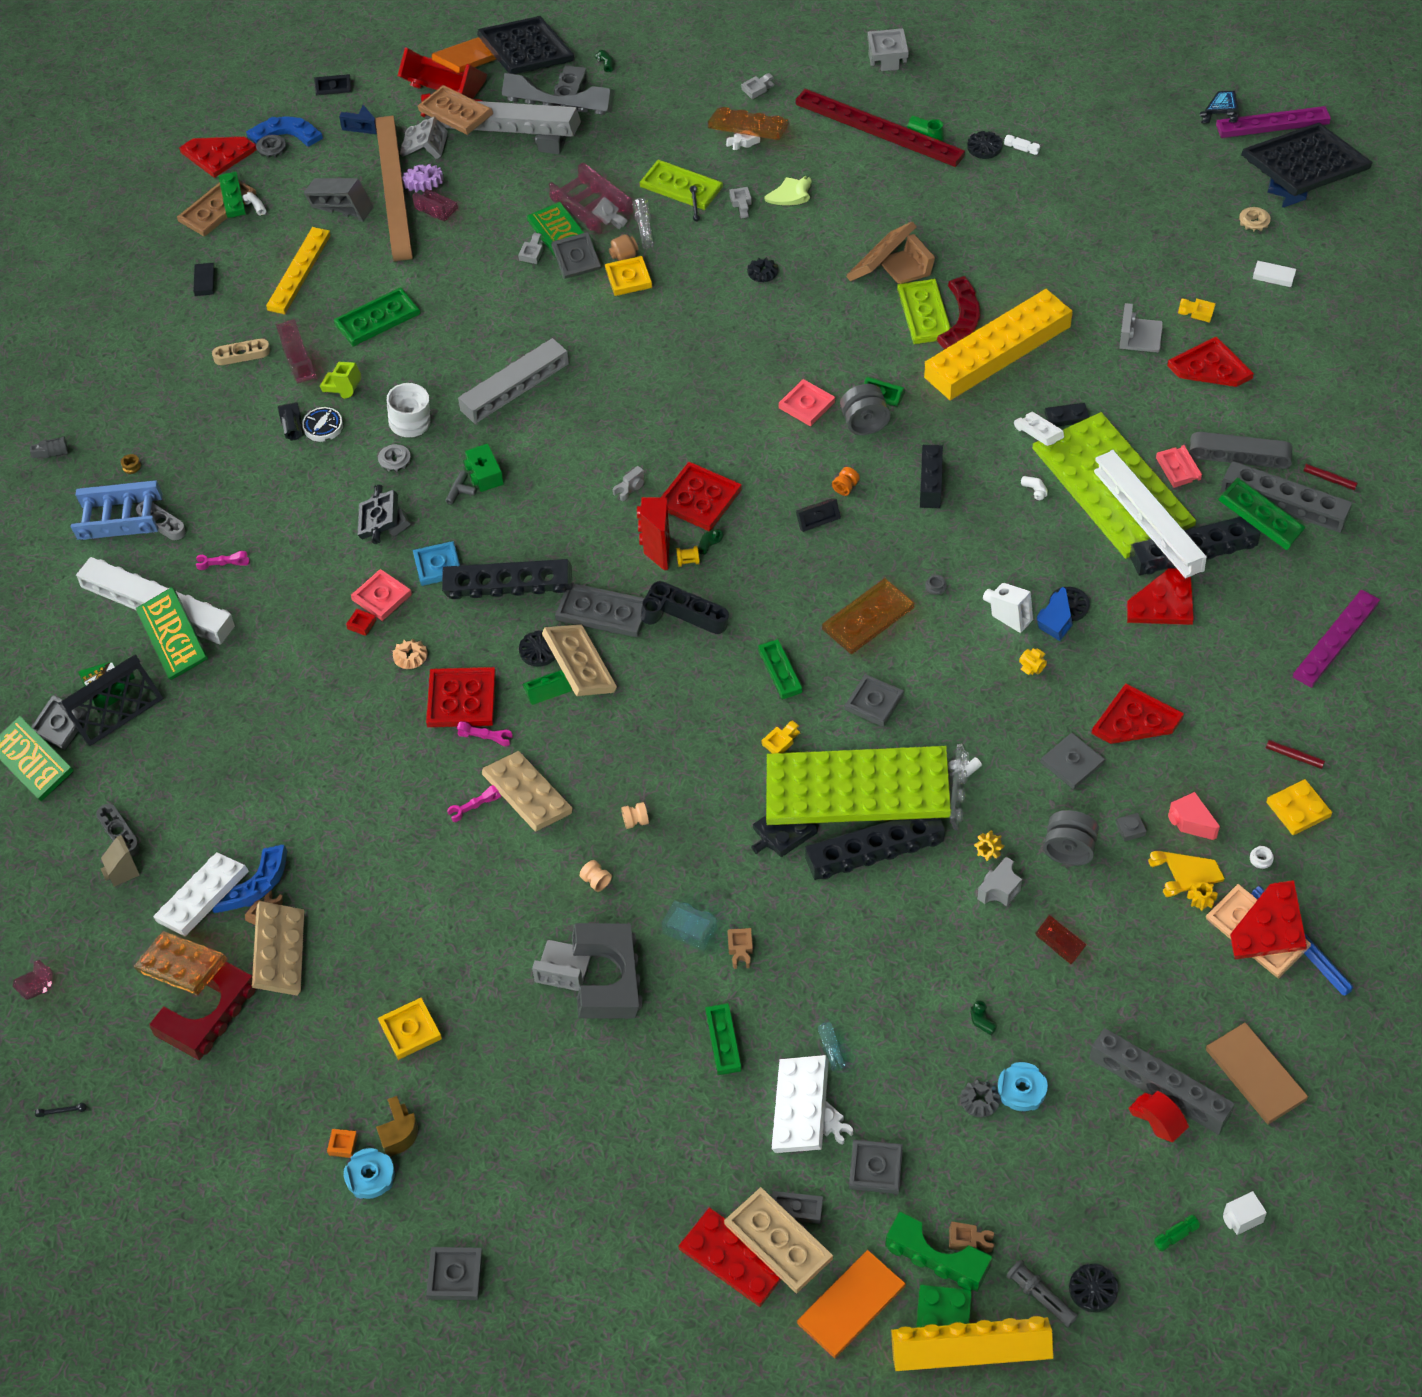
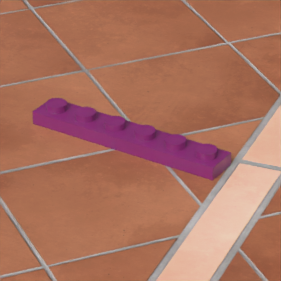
M1326 106L1244 116L1239 117L1235 123H1229L1230 118L1217 120L1216 127L1220 137L1226 138L1303 128L1316 123L1326 125L1330 124L1331 118Z
M1361 589L1295 670L1293 678L1312 688L1379 605L1380 599Z

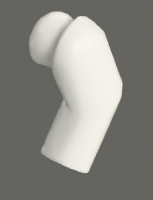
M247 192L248 194L242 196L246 205L252 202L258 215L261 216L266 213L262 201L252 192Z
M1028 476L1022 477L1021 485L1033 488L1035 499L1043 500L1047 496L1048 490L1041 479Z
M975 757L966 765L959 764L956 760H951L947 766L948 772L952 776L966 778L978 770L982 764Z

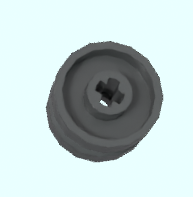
M874 384L855 386L849 389L840 400V408L845 417L846 424L849 430L856 435L876 433L884 428L890 420V410L885 402L884 395L881 389Z
M1072 810L1056 812L1049 818L1043 850L1048 857L1059 863L1073 866L1087 864L1094 856L1099 826L1092 817L1082 812Z

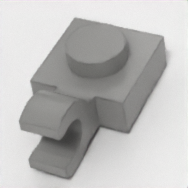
M770 73L765 74L760 79L755 76L741 84L742 90L751 99H754L774 86V83L770 81L774 77Z
M748 187L730 189L729 194L732 206L739 207L741 218L749 217L747 210L748 205H751V196Z
M603 197L592 211L604 224L607 225L611 222L618 229L624 227L627 222L623 216L616 214L619 209L606 197Z
M534 233L530 242H524L518 255L519 261L538 263L543 252V241L540 240L542 234Z
M637 466L623 477V482L614 486L613 495L621 493L620 499L625 501L629 494L640 489L644 484L643 469Z

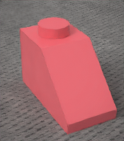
M1195 792L1171 802L1168 817L1170 822L1176 825L1181 832L1211 840L1217 838L1220 826Z

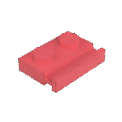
M1182 445L1179 449L1175 447L1157 453L1156 459L1173 488L1192 483L1196 479L1198 481L1201 480L1202 474L1185 445Z

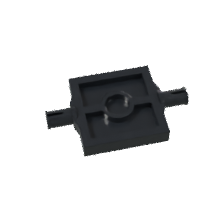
M379 484L374 486L373 497L359 503L358 536L362 540L372 536L373 544L381 542L380 535L383 531L397 526L398 494L394 490L382 493L383 486Z
M766 816L753 824V829L761 837V840L752 845L751 848L755 854H758V852L768 847L774 850L780 857H783L816 835L817 828L812 823L767 825Z

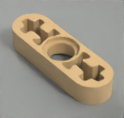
M255 339L216 347L212 351V356L217 365H227L266 357L270 353V347L267 340ZM240 350H246L244 354H236Z

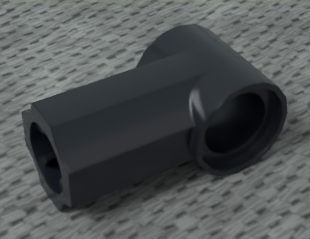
M298 402L279 405L278 412L281 424H283L285 438L291 441L298 440L302 436Z

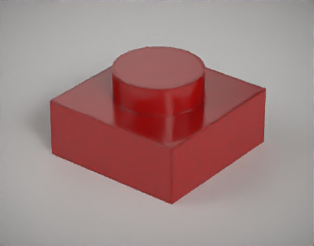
M356 609L346 624L347 629L366 636L376 622V616Z

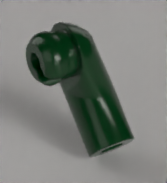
M599 50L595 54V58L599 62L604 61L605 72H611L613 70V58L605 50Z
M715 529L704 533L698 545V553L705 555L709 546L717 544L722 540L723 532L720 529Z
M976 1001L970 1010L972 1023L992 1036L997 1025L987 1020L986 1004L983 1001Z

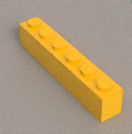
M1033 1316L1029 1319L1021 1320L1007 1318L996 1322L981 1320L970 1324L956 1322L945 1326L930 1324L919 1328L904 1326L891 1330L895 1371L1053 1359L1052 1329L1048 1317Z

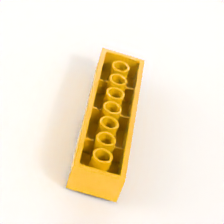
M1044 289L925 361L924 378L945 397L952 400L1070 328L1072 310L1050 291Z

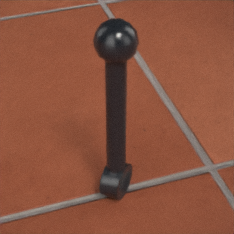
M693 185L689 190L693 198V220L697 222L700 220L696 201L697 187Z
M81 1102L77 1106L48 1110L36 1109L35 1116L44 1117L48 1114L77 1110L84 1112L87 1106Z

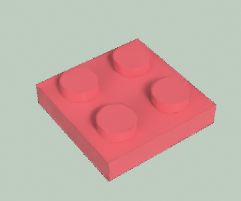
M803 379L779 402V409L812 426L835 403V397Z
M380 569L351 594L352 601L383 621L408 599L412 593L411 589Z

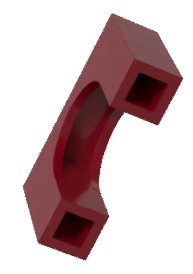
M209 952L203 955L193 968V972L197 981L221 994L217 1008L206 1017L188 1019L163 1006L149 1024L154 1036L199 1061L203 1055L210 1052L213 1042L218 1036L224 1034L227 1024L240 1013L243 1003L250 999L256 988H252V975Z

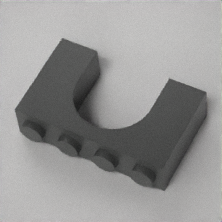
M575 923L572 932L573 956L606 957L618 966L622 976L619 981L611 985H580L577 994L578 1018H635L638 1009H641L642 997L637 992V988L640 986V976L635 972V968L638 965V956L633 951V947L636 944V935L631 931V924Z

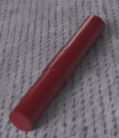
M1306 464L1303 470L1354 491L1358 485L1357 482Z
M1271 740L1268 741L1266 746L1269 750L1320 769L1323 768L1325 760Z

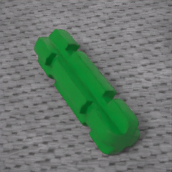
M1195 1215L1188 1216L1184 1222L1177 1223L1166 1230L1165 1234L1162 1233L1155 1237L1154 1244L1160 1251L1166 1250L1170 1247V1244H1175L1189 1235V1232L1197 1230L1200 1227L1199 1220Z

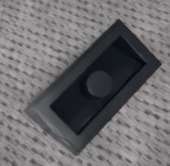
M350 74L314 77L316 95L352 92Z

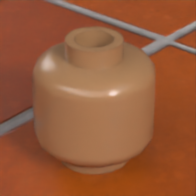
M627 234L611 240L609 253L612 259L621 261L636 256L638 246L633 236L629 237Z

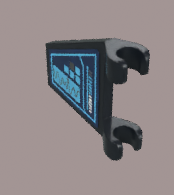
M1218 91L1205 111L1200 112V117H1203L1201 123H1210L1212 114L1226 113L1230 116L1229 123L1237 122L1239 108L1235 91Z

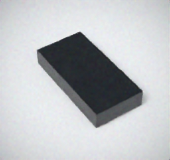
M214 263L195 264L194 296L214 295Z

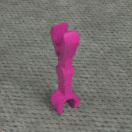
M239 551L231 556L207 558L205 555H198L196 557L197 562H203L196 563L198 570H205L211 565L224 566L232 563L244 566L249 564L246 551Z
M459 722L457 726L459 736L468 737L472 735L482 739H491L502 746L510 745V740L503 739L504 737H513L512 732L509 730L494 732L486 728L471 727L466 722Z
M492 785L481 796L471 799L470 802L461 807L457 805L450 806L447 810L448 815L458 812L457 815L451 818L453 822L460 821L464 813L478 808L484 802L494 801L502 795Z

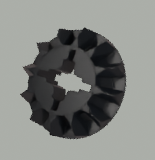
M758 257L757 261L752 260L751 264L748 265L747 273L754 281L768 282L777 276L778 265L774 263V260L768 261L767 257L764 260Z

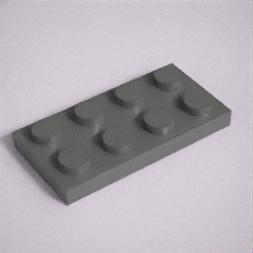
M572 583V590H566L562 596L555 619L556 621L575 625L582 624L585 627L638 637L643 624L640 614L644 598Z

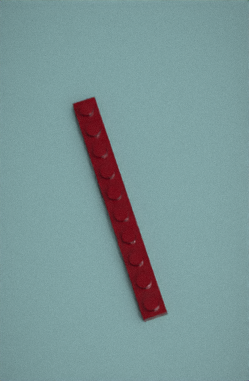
M804 89L796 98V105L951 166L956 167L965 156V150L808 89Z

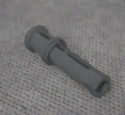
M1019 1260L1008 1272L1006 1277L1009 1280L1013 1279L1021 1286L1024 1294L1034 1296L1047 1310L1063 1322L1067 1328L1077 1319L1078 1315L1043 1285L1041 1277L1034 1275L1026 1268L1023 1260ZM1046 1297H1048L1056 1306H1058L1062 1310V1312H1060L1052 1303H1050L1046 1299Z

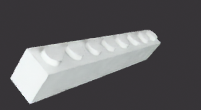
M92 557L88 559L76 574L82 588L135 610L136 607L169 589L155 581L146 580L138 574L129 573L121 567H114L104 560H97ZM177 592L196 634L221 645L235 627L232 615L227 610H220L207 602L203 603L195 600L190 595H183Z

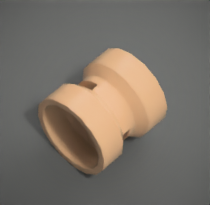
M644 802L637 803L635 809L629 806L621 807L626 829L633 828L637 825V822L640 825L649 824Z
M596 860L586 863L580 871V877L585 882H589L591 888L596 892L602 891L612 879V875L607 870H602L601 865Z

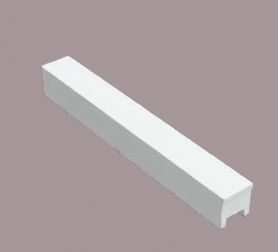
M1111 450L1106 454L1096 457L1095 461L1099 464V468L1095 469L1094 473L1185 578H1188L1199 572H1204L1206 555L1115 451Z

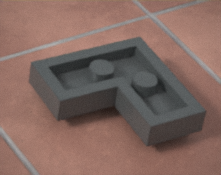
M773 1191L772 1198L797 1222L820 1224L823 1196Z

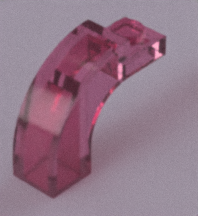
M295 319L275 324L295 382L298 384L316 378Z

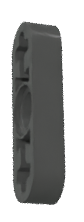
M104 804L99 807L96 812L97 818L111 841L113 842L117 836L122 835L123 839H126L129 845L132 846L128 849L131 857L135 856L140 849L139 843L116 807L112 804ZM109 813L113 821L109 822L105 814ZM117 827H123V828H124V830H123V832H122L121 834H118V835L112 834V832H113V830H114L115 828H117Z

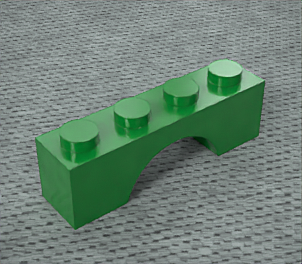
M900 1211L886 1235L885 1247L892 1254L910 1258L911 1262L921 1268L926 1266L934 1270V1273L940 1278H950L956 1281L965 1290L972 1289L978 1292L991 1267L992 1256L969 1245L962 1251L953 1254L940 1253L934 1250L923 1237L922 1222Z

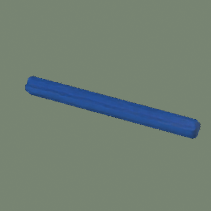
M1258 886L1252 891L1251 895L1258 900L1265 890ZM1305 934V939L1311 943V947L1304 954L1342 995L1346 996L1353 989V985Z

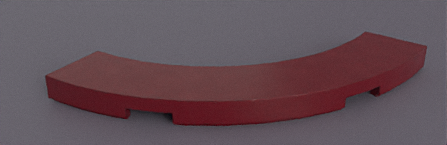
M965 276L950 280L948 283V287L953 292L959 306V318L952 328L937 337L936 341L944 350L973 333L978 324L980 316L979 302L976 299L974 288Z

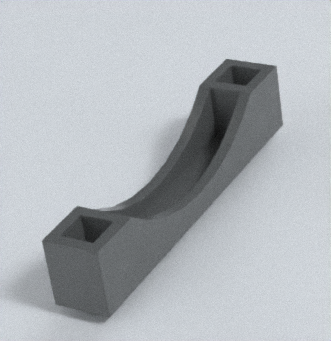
M509 73L504 74L502 96H506L508 101L518 102V99H524V103L533 105L537 101L542 102V105L548 106L557 104L565 107H577V111L588 113V109L595 110V114L606 115V112L612 113L615 90L592 86L576 95L554 96L540 90L528 77Z

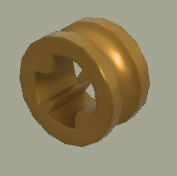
M128 454L121 459V466L125 473L134 474L140 470L141 464L136 455Z

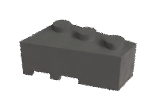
M314 178L304 191V195L311 207L331 213L333 211L341 212L344 217H349V215L358 217V221L364 222L374 208L358 178Z

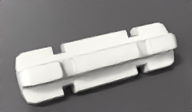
M1007 135L1004 140L1006 146H1014L1013 148L1024 152L1030 151V154L1037 155L1040 151L1039 144L1034 142L1031 144V141L1018 137L1015 139V136Z

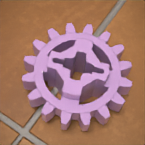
M423 164L414 166L413 170L408 169V172L403 173L404 176H402L405 189L408 188L409 191L415 190V192L422 190V192L432 190V187H438V184H442V180H444L441 168H437V165L431 167V164L427 166Z

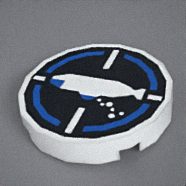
M321 407L305 415L302 426L305 435L309 439L323 442L325 439H333L338 436L343 428V422L338 411L333 408Z

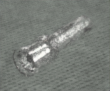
M638 198L632 203V207L635 210L634 218L639 224L642 247L650 249V245L653 247L654 242L650 227L651 213L648 211L649 201L645 198Z

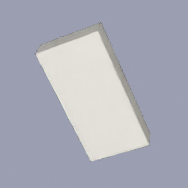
M1257 261L1253 279L1291 287L1296 269Z

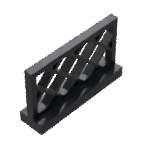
M136 654L58 703L88 746L93 745L164 699L140 664L141 661ZM136 669L142 675L141 685L129 682L130 673ZM126 676V680H125V681H121V680H120V679H122V678H124V677ZM114 683L125 684L122 696L110 694ZM128 685L140 688L137 700L126 697ZM108 688L107 693L102 692L103 690ZM143 688L152 690L156 698L151 702L141 701ZM95 695L106 696L104 708L91 706ZM109 697L121 699L119 712L107 709ZM89 700L88 705L83 704L84 702ZM125 700L137 703L134 713L122 712ZM140 703L146 704L139 709ZM78 706L87 708L85 720L76 719L72 710ZM91 709L103 711L101 723L88 721ZM106 712L118 714L115 725L109 726L104 724ZM122 715H123V716H127L126 718H124L123 720H121V716H122ZM87 724L100 726L98 736L92 740L86 734ZM103 727L109 728L102 733Z

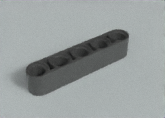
M1196 432L1190 438L1189 454L1194 459L1228 463L1234 461L1246 465L1286 469L1292 464L1293 447L1291 443L1286 441Z

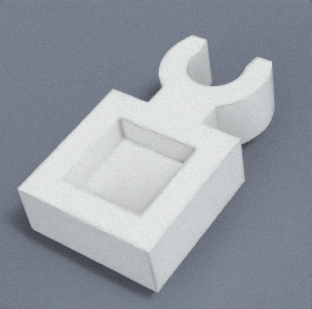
M746 129L734 134V137L727 138L726 146L733 145V150L740 149V146L748 148L760 142V135Z
M825 1101L823 1134L828 1136L831 1132L834 1133L835 1140L843 1145L845 1139L840 1133L847 1132L852 1136L853 1128L848 1124H842L844 1116Z

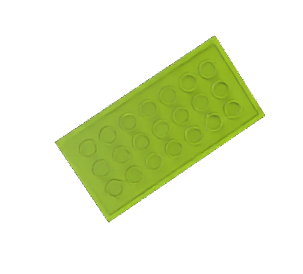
M1102 412L1063 429L1064 438L1052 445L1046 446L1040 441L1033 443L1032 449L1125 559L1130 557L1131 544L1151 538L1094 473V470L1099 468V464L1095 461L1098 456L1114 450L1184 531L1196 525L1194 517Z
M946 746L767 754V825L951 817Z

